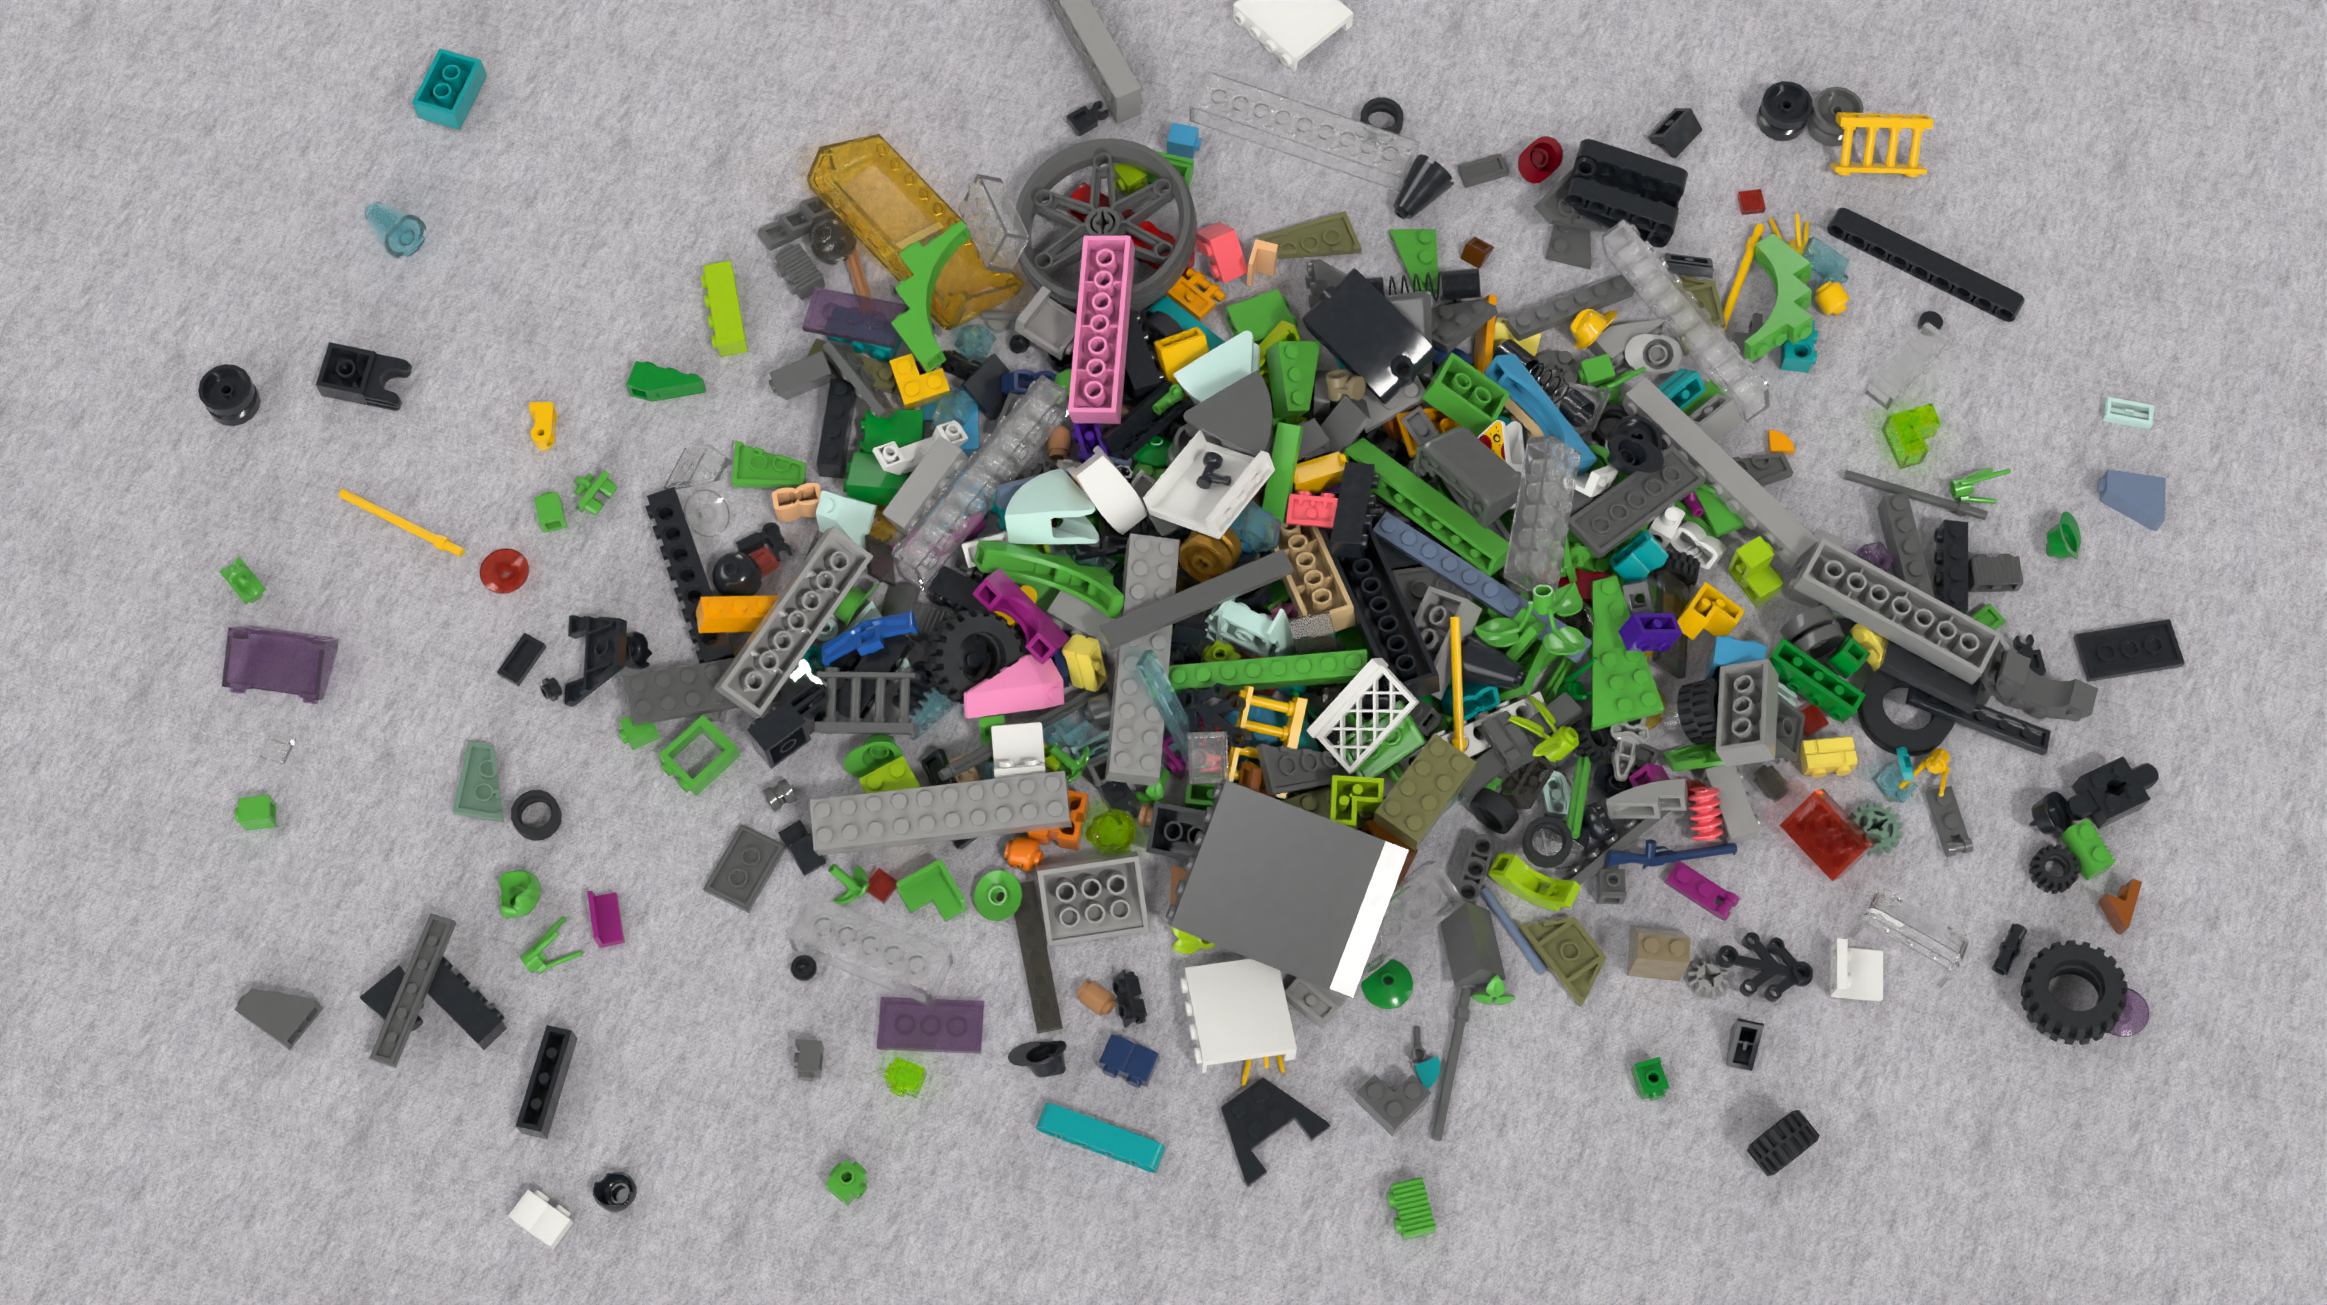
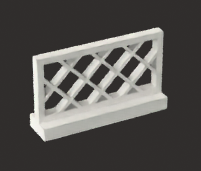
M1372 658L1306 730L1312 738H1317L1349 774H1353L1419 703L1411 692L1387 668L1389 665L1383 658ZM1383 675L1390 681V691H1378V680ZM1365 694H1373V709H1362V698ZM1378 694H1390V709H1379ZM1395 694H1402L1409 701L1403 710H1395ZM1349 712H1356V727H1345V716ZM1362 712H1373V727H1362ZM1379 712L1390 713V724L1386 728H1379ZM1332 730H1340V745H1333L1326 738ZM1345 730H1356L1357 745H1346ZM1362 730L1373 731V742L1370 746L1362 745ZM1346 748H1357V760L1352 765L1346 760Z

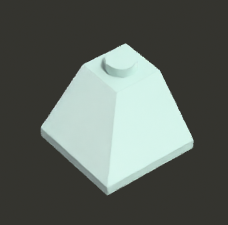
M822 490L816 510L820 535L822 536L826 529L835 526L865 549L877 505L837 492Z

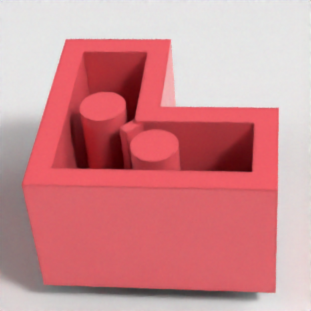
M1217 222L1197 231L1196 248L1199 253L1210 258L1212 265L1209 268L1215 279L1226 283L1248 273L1235 229Z

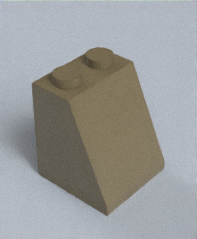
M1630 925L1627 976L1679 981L1690 964L1691 938L1680 930Z

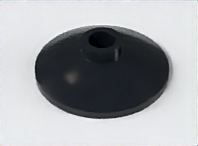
M1612 764L1601 765L1594 773V784L1606 798L1634 788L1629 778L1624 782L1615 779Z

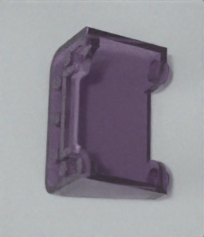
M258 626L228 627L222 687L230 688V692L246 693V689H260L294 694L303 698L304 703L318 704V700H323L339 647V638Z

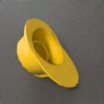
M1593 309L1580 311L1570 325L1571 333L1576 339L1575 348L1581 350L1591 345L1618 314L1617 311H1608L1602 315Z

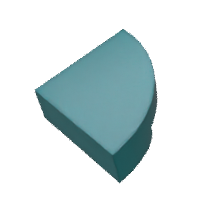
M1905 746L1896 748L1904 780L1914 779L1913 766L1907 748Z
M1438 1056L1414 1066L1420 1083L1427 1089H1430L1438 1079L1440 1073V1060Z

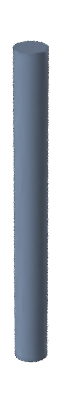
M1485 887L1480 891L1481 895L1539 975L1545 973L1548 969L1490 888Z

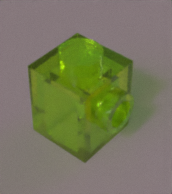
M898 1057L895 1058L893 1064H888L884 1074L891 1093L900 1097H904L906 1094L914 1098L918 1097L927 1076L924 1067Z

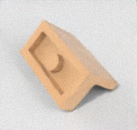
M1255 239L1248 262L1247 286L1252 287L1256 272L1270 276L1275 275L1278 244Z

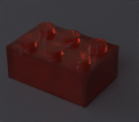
M1824 789L1815 790L1779 825L1832 882L1841 879L1876 845Z

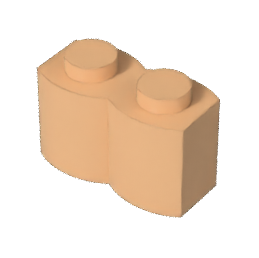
M806 483L796 489L781 488L774 491L772 499L777 520L779 522H792L800 517H816V510L821 496L820 485L818 483Z

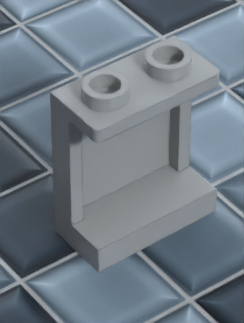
M1042 286L1016 319L1014 330L1059 360H1062L1066 354L1071 355L1073 352L1077 315L1050 299L1051 291Z

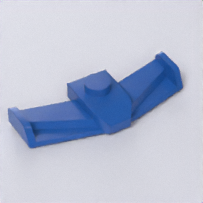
M913 611L876 619L871 618L822 644L821 652L824 666L829 667L832 661L856 648L861 656L875 653L879 649L884 648L883 638L909 632L917 634L918 623Z

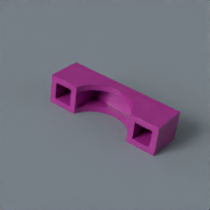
M1000 568L986 577L972 593L989 611L1005 613L1021 626L1026 636L1025 648L1042 665L1053 657L1070 639Z

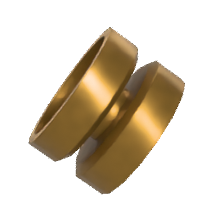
M1230 528L1226 530L1220 539L1192 530L1189 537L1180 547L1178 557L1182 568L1192 578L1203 583L1229 572L1239 559L1242 547L1238 536Z

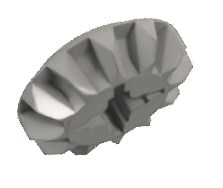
M1701 958L1694 962L1688 970V984L1691 990L1700 997L1716 998L1727 989L1729 984L1728 971L1720 967L1713 958ZM1705 970L1710 975H1717L1713 978L1712 985L1708 980H1700L1704 977Z

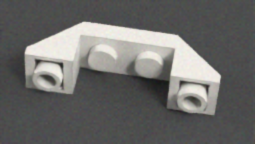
M956 419L936 426L933 436L901 448H898L895 441L875 447L872 451L884 471L903 475L915 470L939 436H942L957 447L963 445L968 440V437Z

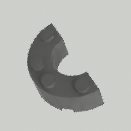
M2010 649L2004 653L1996 680V689L2009 702L2010 707L2030 712L2033 717L2038 719L2047 717L2077 722L2081 718L2092 715L2098 688L2078 679L2056 681L2041 677L2029 668L2030 658Z

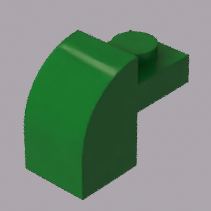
M1850 633L1837 649L1828 656L1826 663L1846 679L1863 665L1870 653Z

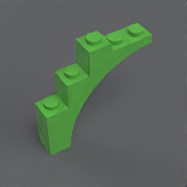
M962 220L957 224L949 226L946 232L939 237L932 238L926 246L923 247L917 241L914 244L907 245L899 254L903 264L912 276L902 280L895 290L909 310L897 315L891 324L926 373H929L946 361L932 329V295L937 279L947 261L960 246L971 238V234Z
M1774 233L1755 244V261L1767 272L1772 280L1777 293V300L1770 317L1754 335L1744 341V358L1750 363L1757 358L1763 357L1776 346L1782 345L1786 340H1789L1794 345L1800 340L1806 339L1812 333L1813 317L1806 312L1811 306L1812 289L1805 285L1810 280L1811 263Z
M978 541L974 564L981 572L993 573L1000 568L1007 576L1038 582L1072 594L1093 605L1108 618L1117 619L1119 617L1120 610L1124 606V595L1114 586V577L1104 567L1077 565L1069 556L1041 554L1033 544Z

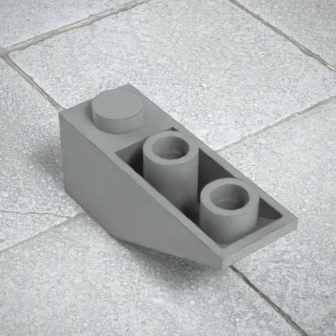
M1662 318L1611 326L1603 331L1592 343L1590 351L1596 357L1608 353L1612 366H1619L1626 360L1625 348L1630 339L1638 334L1662 335L1665 320Z

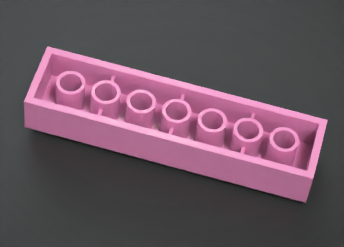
M1084 236L1068 405V413L1073 423H1121L1135 247L1131 236Z

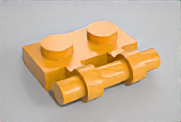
M1189 268L1186 276L1190 279L1186 280L1181 276L1165 295L1201 322L1216 307V302L1212 299L1216 298L1223 302L1227 295L1221 291V287L1216 283L1212 284L1205 279V275L1202 272H1196L1193 268ZM1200 286L1206 291L1203 293L1197 287Z

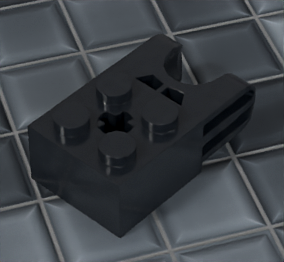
M329 342L316 387L321 396L398 411L402 405L401 399L396 393L384 389L385 384L393 378H408L413 367L404 359Z
M817 683L808 685L783 704L775 705L768 715L756 719L751 723L750 728L747 729L753 748L770 769L811 741L810 735L815 732V722H823V717H826L828 693L822 685Z

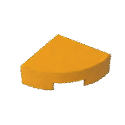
M1776 430L1768 431L1769 454L1783 452L1784 455L1794 454V445L1785 434Z

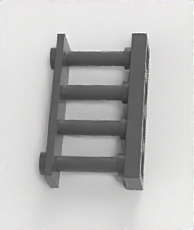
M825 667V672H817V677L827 679L828 703L826 705V717H823V722H815V732L820 734L919 735V725L911 723L912 719H909L910 680H921V675L913 673V669L898 668V672H840V668ZM837 679H851L850 718H847V722H838V718H836ZM861 679L876 680L875 715L872 718V722H862L863 718H860ZM886 680H900L899 718L896 719V723H887L885 718Z

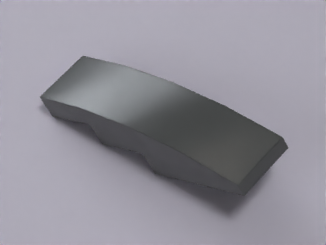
M836 188L801 201L798 209L780 215L778 222L759 228L758 236L770 251L829 222L851 207V203L842 191Z

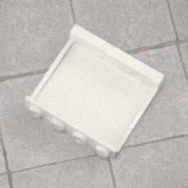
M1238 0L1233 4L1234 21L1248 30L1249 34L1254 39H1258L1268 52L1274 53L1284 66L1290 67L1294 72L1297 71L1299 60L1338 29L1342 28L1347 31L1352 27L1353 12L1339 0Z
M1199 430L1146 493L1143 500L1150 515L1220 539L1272 475L1275 468L1269 453L1260 451L1254 458L1206 442L1203 432ZM1206 452L1218 453L1223 458L1222 466L1214 470L1213 473L1231 476L1229 486L1212 483L1209 489H1202L1197 486L1196 481L1199 476H1202L1205 468L1203 457Z
M1253 959L1185 968L1184 978H1180L1182 994L1187 993L1188 1001H1185L1186 1016H1191L1193 1024L1189 1025L1191 1040H1196L1197 1048H1194V1057L1196 1064H1201L1202 1073H1206L1207 1065L1282 1054L1285 1061L1295 1060L1297 1046L1280 970Z

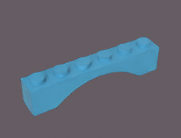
M1515 354L1496 356L1484 371V374L1510 393L1509 398L1520 405L1538 424L1548 441L1552 461L1565 478L1585 474L1597 460L1593 452Z

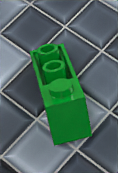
M636 361L626 383L630 396L651 402L706 392L704 380L700 376L693 373H681L671 367H658L648 361L644 363Z

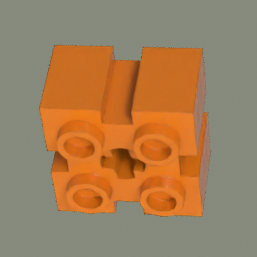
M1068 790L1072 827L1027 832L1028 838L1037 840L1040 844L1049 845L1050 840L1058 841L1060 848L1079 851L1083 835L1081 822H1086L1090 805L1088 794Z

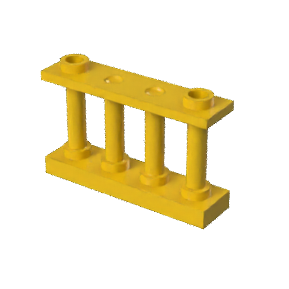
M1837 112L1836 122L1844 129L1841 160L1840 162L1830 163V167L1837 172L1836 174L1848 176L1851 172L1905 174L1907 177H1918L1919 174L1927 173V169L1922 164H1918L1922 132L1925 129H1933L1934 119L1928 114ZM1856 127H1865L1867 130L1863 163L1850 162L1853 131L1856 130ZM1879 128H1888L1890 130L1886 163H1872L1876 131ZM1902 128H1911V131H1913L1908 164L1895 163L1899 131H1902Z
M1244 686V690H1240L1238 696L1245 698L1246 707L1238 713L1235 727L1279 737L1283 741L1282 746L1297 749L1308 699L1293 697L1292 701L1285 703L1252 695L1254 687ZM1250 705L1286 713V716H1289L1287 726L1281 728L1247 720ZM1231 746L1227 765L1224 764L1222 767L1220 779L1233 782V780L1239 781L1240 770H1236L1239 755L1259 759L1257 748L1249 746L1235 748ZM1263 776V781H1262V784H1261L1260 786H1265V787H1266V785H1265V780H1264V776ZM1287 793L1277 794L1274 797L1286 799Z

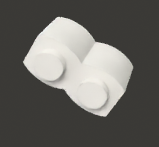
M1690 521L1680 526L1670 541L1677 551L1681 553L1686 552V555L1691 554L1694 558H1697L1698 562L1701 563L1700 567L1704 569H1710L1717 564L1727 550L1720 540L1708 536L1703 528Z
M527 1190L508 1217L554 1250L573 1224L569 1219L571 1213L560 1205H557L556 1208L549 1205L547 1202L550 1199L539 1190H536L535 1193Z

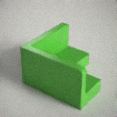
M941 858L896 883L898 893L910 913L933 901L944 922L967 910L966 901Z

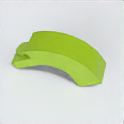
M1498 853L1487 873L1499 885L1519 898L1538 907L1556 912L1561 907L1570 908L1581 889V886L1576 881L1554 879L1535 871L1516 854Z

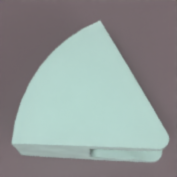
M1244 331L1173 375L1187 396L1197 405L1257 370L1259 371L1260 347L1253 342L1252 333Z
M1060 468L1041 474L1022 485L1007 506L1005 521L1009 543H1097L1099 541V534L1085 517V515L1092 514L1095 511V505L1063 469ZM1060 518L1063 520L1061 526L1054 528L1051 525V519Z

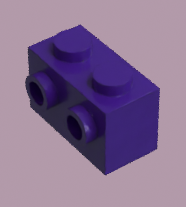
M1073 423L1075 429L1071 430L1075 444L1079 443L1081 450L1077 451L1081 464L1095 454L1093 449L1097 445L1110 457L1100 439L1103 433L1099 423Z
M1633 613L1618 630L1627 651L1665 652L1672 648L1674 642L1682 634L1673 613Z

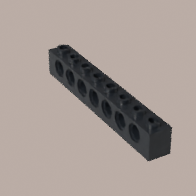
M675 487L648 495L647 498L650 505L645 507L649 519L655 518L657 525L652 527L656 539H662L664 546L660 547L664 561L668 559L671 566L667 567L671 581L676 580L678 587L674 588L678 602L683 601L686 608L681 609L685 622H691L693 629L688 631L693 644L698 643L700 650L696 651L699 663L735 658L726 632H698L696 609L699 602L692 603L691 601L697 597H713ZM668 515H671V516H672V517H671L670 519H668V520H663V518H664L665 516H668ZM673 536H679L676 540H670ZM686 556L685 560L677 561L679 557ZM687 577H694L690 582L684 581ZM708 640H716L714 644L706 645V642Z

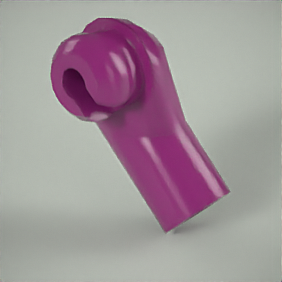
M1695 490L1682 499L1694 517H1700L1704 513V509L1697 500Z

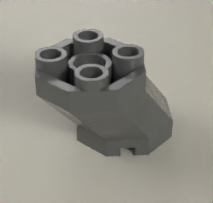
M1320 259L1307 262L1308 275H1305L1306 288L1311 291V295H1309L1310 309L1319 302L1320 295L1327 287L1336 285L1347 275Z

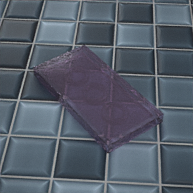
M814 287L802 328L805 332L895 349L899 335L896 333L891 322L895 320L897 315L906 312V305Z
M881 997L877 1050L981 1054L985 1002Z

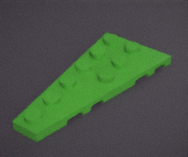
M1617 576L1593 581L1591 592V659L1597 657L1598 661L1591 666V731L1660 714L1664 711V706L1644 652L1627 651L1618 632L1631 615Z

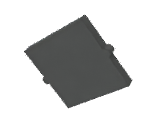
M904 582L902 585L889 586L881 616L885 617L913 611L914 613L922 585L920 583L907 584Z

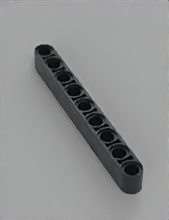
M1838 208L1827 226V231L1831 236L2003 321L2013 322L2025 302L2024 297L2020 293L1847 208Z

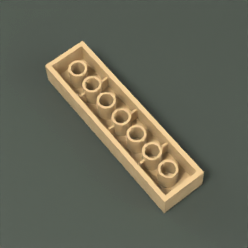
M1266 488L1257 492L1249 502L1259 527L1266 531L1265 541L1271 554L1284 549L1294 568V573L1283 577L1282 580L1308 640L1355 626L1354 606L1318 527L1288 525L1287 523L1260 519Z

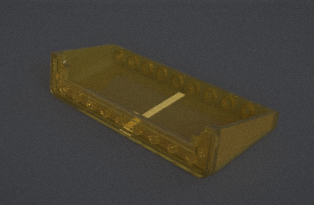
M880 134L819 147L807 175L810 189L899 283L912 276L899 256L903 249L917 241L924 247L932 238L939 237L946 232L949 226L957 224L962 220ZM965 222L964 224L967 226L971 238L960 246L947 261L937 279L932 295L931 316L945 330L957 328L981 315L982 310H991L1020 293L1024 282Z

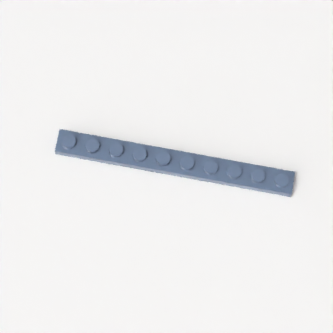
M1387 511L1373 528L1378 538L1504 618L1513 620L1522 608H1528V600ZM1532 609L1531 612L1547 626L1537 637L1543 642L1545 635L1553 633L1549 615H1539ZM1554 617L1558 630L1567 626ZM1585 636V649L1582 652L1564 655L1577 664L1592 645V641Z

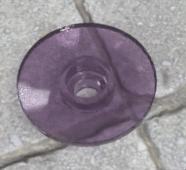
M2128 988L2126 993L2127 1002L2122 1012L2125 1014V1018H2120L2114 1029L2110 1032L2114 1036H2134L2140 1033L2148 1023L2149 1007L2145 999L2130 988Z

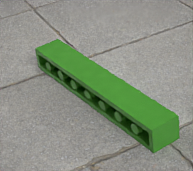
M1361 438L1345 449L1344 455L1348 462L1375 464V472L1380 475L1379 488L1374 489L1377 495L1488 576L1493 575L1507 564L1514 548L1513 545L1488 527L1484 529L1476 522L1474 517L1369 441Z
M1365 649L1171 665L1168 672V691L1173 696H1179L1187 688H1196L1200 692L1212 688L1216 683L1226 684L1229 692L1244 690V686L1254 687V690L1346 683L1351 682L1371 658Z

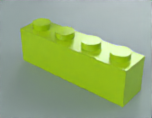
M731 260L703 265L705 274L700 276L703 289L707 288L708 294L704 295L706 308H711L712 313L707 316L710 329L714 328L715 334L711 335L713 348H718L720 357L748 352Z

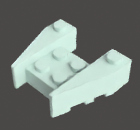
M1235 598L1214 606L1207 611L1205 622H1208L1209 627L1207 636L1203 638L1213 643L1217 640L1222 642L1225 638L1264 658L1296 655L1300 648V643L1286 613L1281 608L1274 621L1264 613L1258 614L1250 610L1244 603H1235Z

